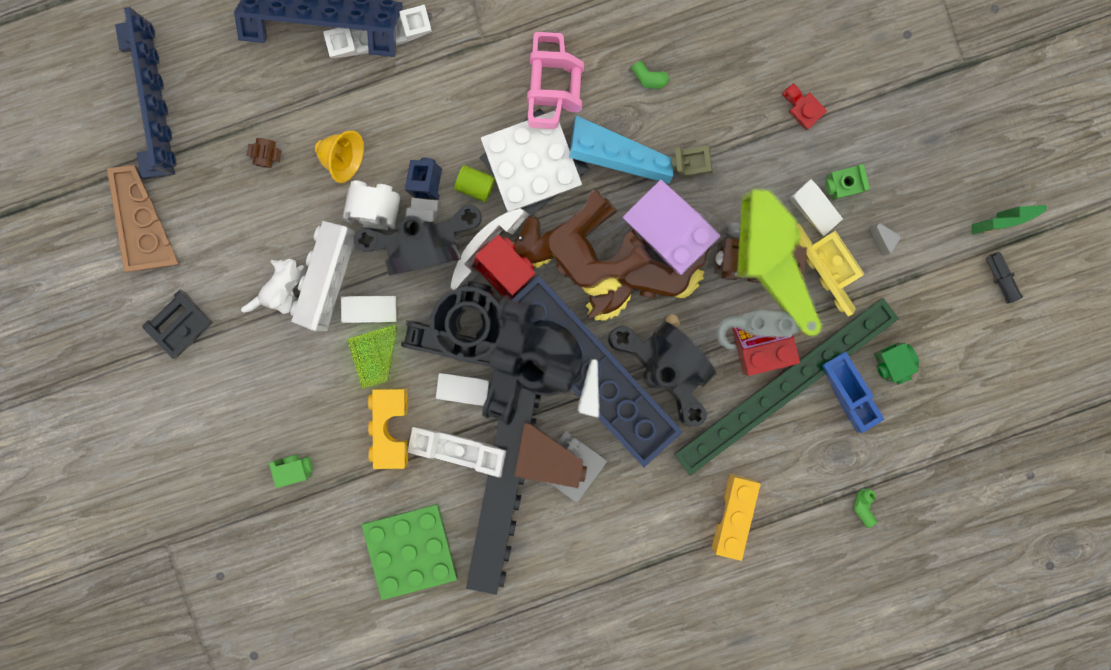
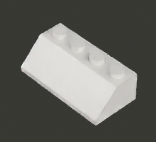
M322 221L321 226L316 228L314 233L316 244L314 250L309 252L306 259L308 269L306 276L303 275L299 282L298 290L301 292L298 301L295 300L292 305L290 314L293 318L291 322L314 331L328 330L354 247V236L357 232L348 227Z

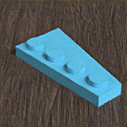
M577 115L575 116L569 158L657 181L662 180L664 183L670 184L673 178L671 157Z

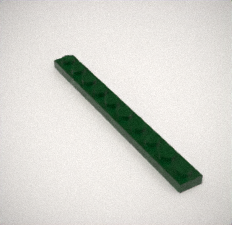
M880 298L800 358V364L788 367L676 451L674 455L691 476L826 374L822 366L823 364L845 351L848 356H851L899 320V318L885 299Z

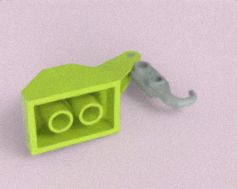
M751 190L742 196L737 277L757 278L784 312L753 311L739 317L726 318L718 326L717 337L720 344L727 349H735V345L729 343L725 338L727 329L731 327L740 328L756 336L790 337L796 331H800L804 335L814 336L820 332L822 327L792 254V251L795 250V245H798L800 239V230L796 228V220L778 199L767 190Z

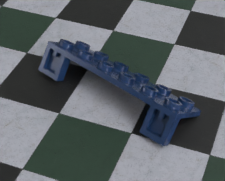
M240 0L234 11L238 41L265 43L267 39L265 20L365 30L368 35L369 54L395 57L397 52L396 26L400 17L399 11L403 9V3L395 2L394 0Z
M131 7L124 8L126 22L115 24L119 50L123 53L130 51L132 53L148 150L136 152L140 178L146 180L175 175L174 167H176L177 162L175 154L171 151L170 147L172 132L166 123L165 117L168 115V108L161 92L164 89V83L161 75L158 74L157 68L160 59L153 44L155 30L151 22Z

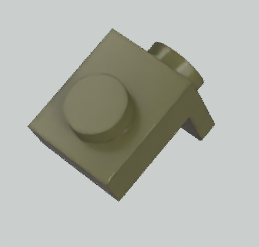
M709 145L682 150L681 147H675V156H672L674 172L677 171L681 178L713 173Z

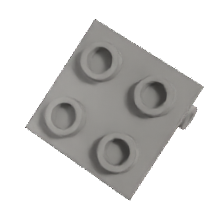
M565 431L558 442L583 459V466H587L585 482H580L579 488L552 483L547 484L553 485L578 503L607 463V460Z

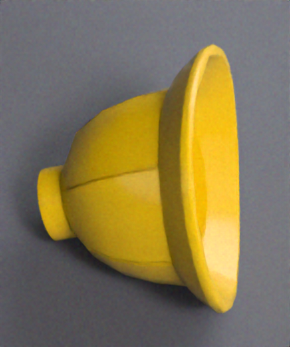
M348 130L319 140L315 145V153L321 165L330 172L332 178L338 183H345L356 174L361 165L364 155V142L358 132Z

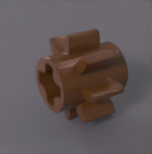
M256 138L254 144L248 143L246 156L253 158L252 165L272 168L274 162L280 163L282 150L275 148L276 142L273 140Z

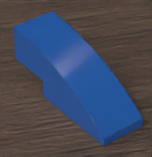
M846 351L822 365L839 403L857 433H863L885 420L872 399L874 397Z

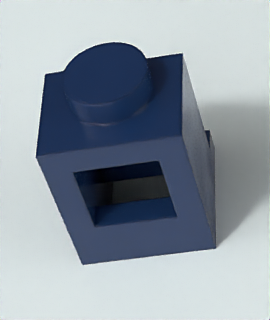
M423 157L420 160H410L405 191L414 198L439 200L438 189L442 168L431 158Z

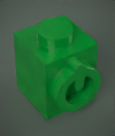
M895 343L874 353L878 362L876 366L880 377L886 379L887 382H896L899 385L911 380V375L919 372L917 369L919 367L918 356L909 344Z

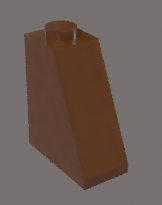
M525 421L515 477L579 488V483L585 482L587 466H583V459L531 422Z

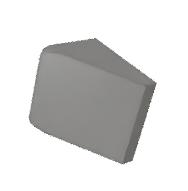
M881 223L869 228L883 256L891 254L901 239L900 235Z

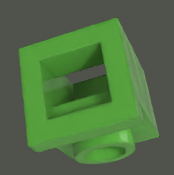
M864 164L826 175L825 187L828 195L832 196V200L861 194L870 190ZM846 177L849 179L850 186L844 184Z
M298 454L283 458V463L281 459L269 463L276 488L307 480L312 477L311 472L314 471L311 458L304 457L299 459Z

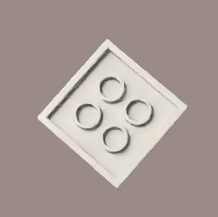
M555 111L536 118L552 119L555 116ZM527 120L481 137L508 212L524 208L582 186L572 158H569L570 150L560 123L556 129L530 128Z

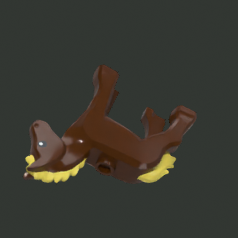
M596 188L588 196L584 207L573 215L569 221L560 224L541 236L539 220L536 217H528L525 219L523 228L515 242H512L516 247L514 251L521 258L523 256L526 257L536 268H540L543 264H548L555 258L558 262L556 267L564 277L568 276L576 285L582 287L587 294L593 296L608 294V290L616 291L618 287L622 286L617 279L625 278L630 272L646 266L651 261L649 255L643 249L645 247L644 244L632 231L624 236V243L613 258L599 261L586 236L613 216L617 209L606 197L603 198Z
M631 227V231L638 236L645 246L646 241ZM711 246L681 275H678L670 266L650 258L651 261L646 266L630 272L623 279H617L622 286L618 287L616 291L608 290V294L589 295L590 302L585 305L589 309L587 318L594 317L595 321H607L609 318L613 319L615 316H619L621 310H625L634 289L640 290V296L655 299L656 294L677 298L689 296L699 287L698 282L704 279L705 271H701L699 268L705 265Z

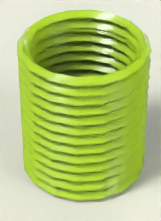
M463 165L457 176L454 190L485 203L493 189L495 176L488 175L468 165Z

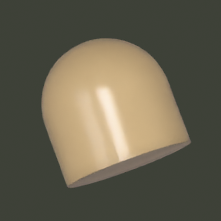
M669 314L665 319L666 322L671 323L675 327L680 325L679 319L675 314Z

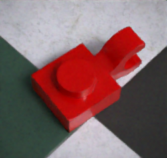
M794 83L781 93L794 106L789 113L805 130L812 127L827 112L810 92L803 97L800 89Z

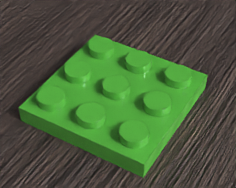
M438 503L362 524L381 600L453 582L458 579Z

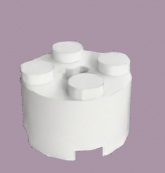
M351 181V185L348 187L343 220L352 224L353 219L363 224V227L376 230H388V226L391 229H395L401 199L399 193L393 192V187L385 184H377L375 188L369 187L361 181Z

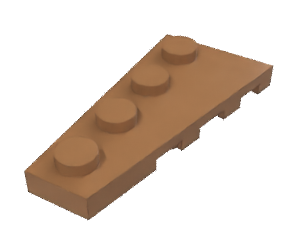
M130 165L107 168L124 272L129 273L180 265L143 180L140 178L137 167Z

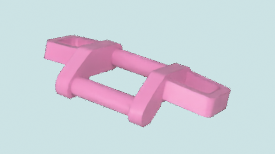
M535 32L533 52L530 53L529 61L532 65L530 90L527 92V102L529 103L528 126L530 128L556 129L559 125L562 108L569 112L577 113L582 110L580 87L581 74L584 72V62L565 52L564 36L561 33ZM540 42L557 43L560 52L538 51V44ZM542 67L563 68L571 73L570 93L558 90H541ZM534 105L557 106L554 118H535L533 116Z

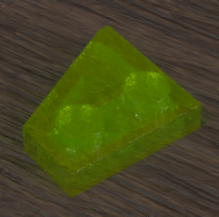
M396 324L347 339L362 389L389 381L397 333Z

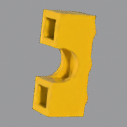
M408 388L373 389L372 394H369L368 397L369 410H373V420H370L368 425L369 436H373V446L369 447V462H373V469H405L408 466V440L393 438L389 434L387 426L393 416H405L408 414Z
M729 474L724 494L725 511L721 524L717 523L711 548L716 555L742 561L761 485L755 479Z

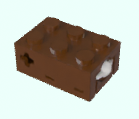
M726 238L718 243L715 258V274H722L721 279H741L737 277L739 239ZM795 246L792 254L802 279H804L807 247ZM747 278V282L760 283L757 278Z

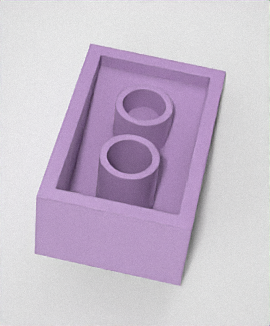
M662 180L622 217L678 275H681L720 237L702 216Z

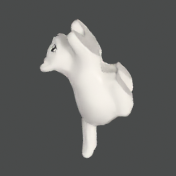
M290 258L278 261L271 260V264L275 268L274 275L261 288L258 296L243 306L241 311L244 313L250 312L263 305L269 309L278 310L282 314L291 312L294 301H298L293 293V288L299 284L301 277L306 275V267L300 265L296 268V261Z

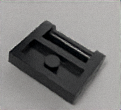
M181 289L174 294L175 298L151 321L147 320L142 325L143 329L172 359H177L213 324L191 300L189 295ZM183 306L186 310L161 332L159 327Z

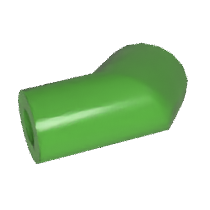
M642 61L637 62L631 67L645 88L662 89L669 83V75L666 72H649Z
M871 489L860 490L857 493L854 504V511L866 528H871L878 522L869 510L871 503L876 500V494Z

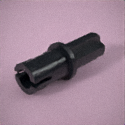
M995 252L986 257V261L995 277L994 283H998L1006 303H1013L1023 298L1013 278L1015 274L1010 272L1002 254Z

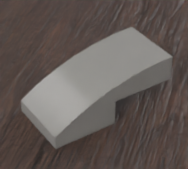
M412 198L411 208H407L406 216H417L423 221L433 222L438 216L441 201Z

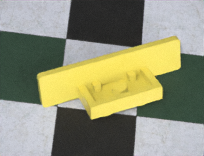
M799 223L796 224V228L800 230V239L796 246L807 247L806 261L812 269H817L821 275L819 279L822 286L827 291L831 290L835 296L834 302L839 311L842 313L845 311L848 317L851 316L856 308L843 287L862 277L864 272L836 230L813 244Z

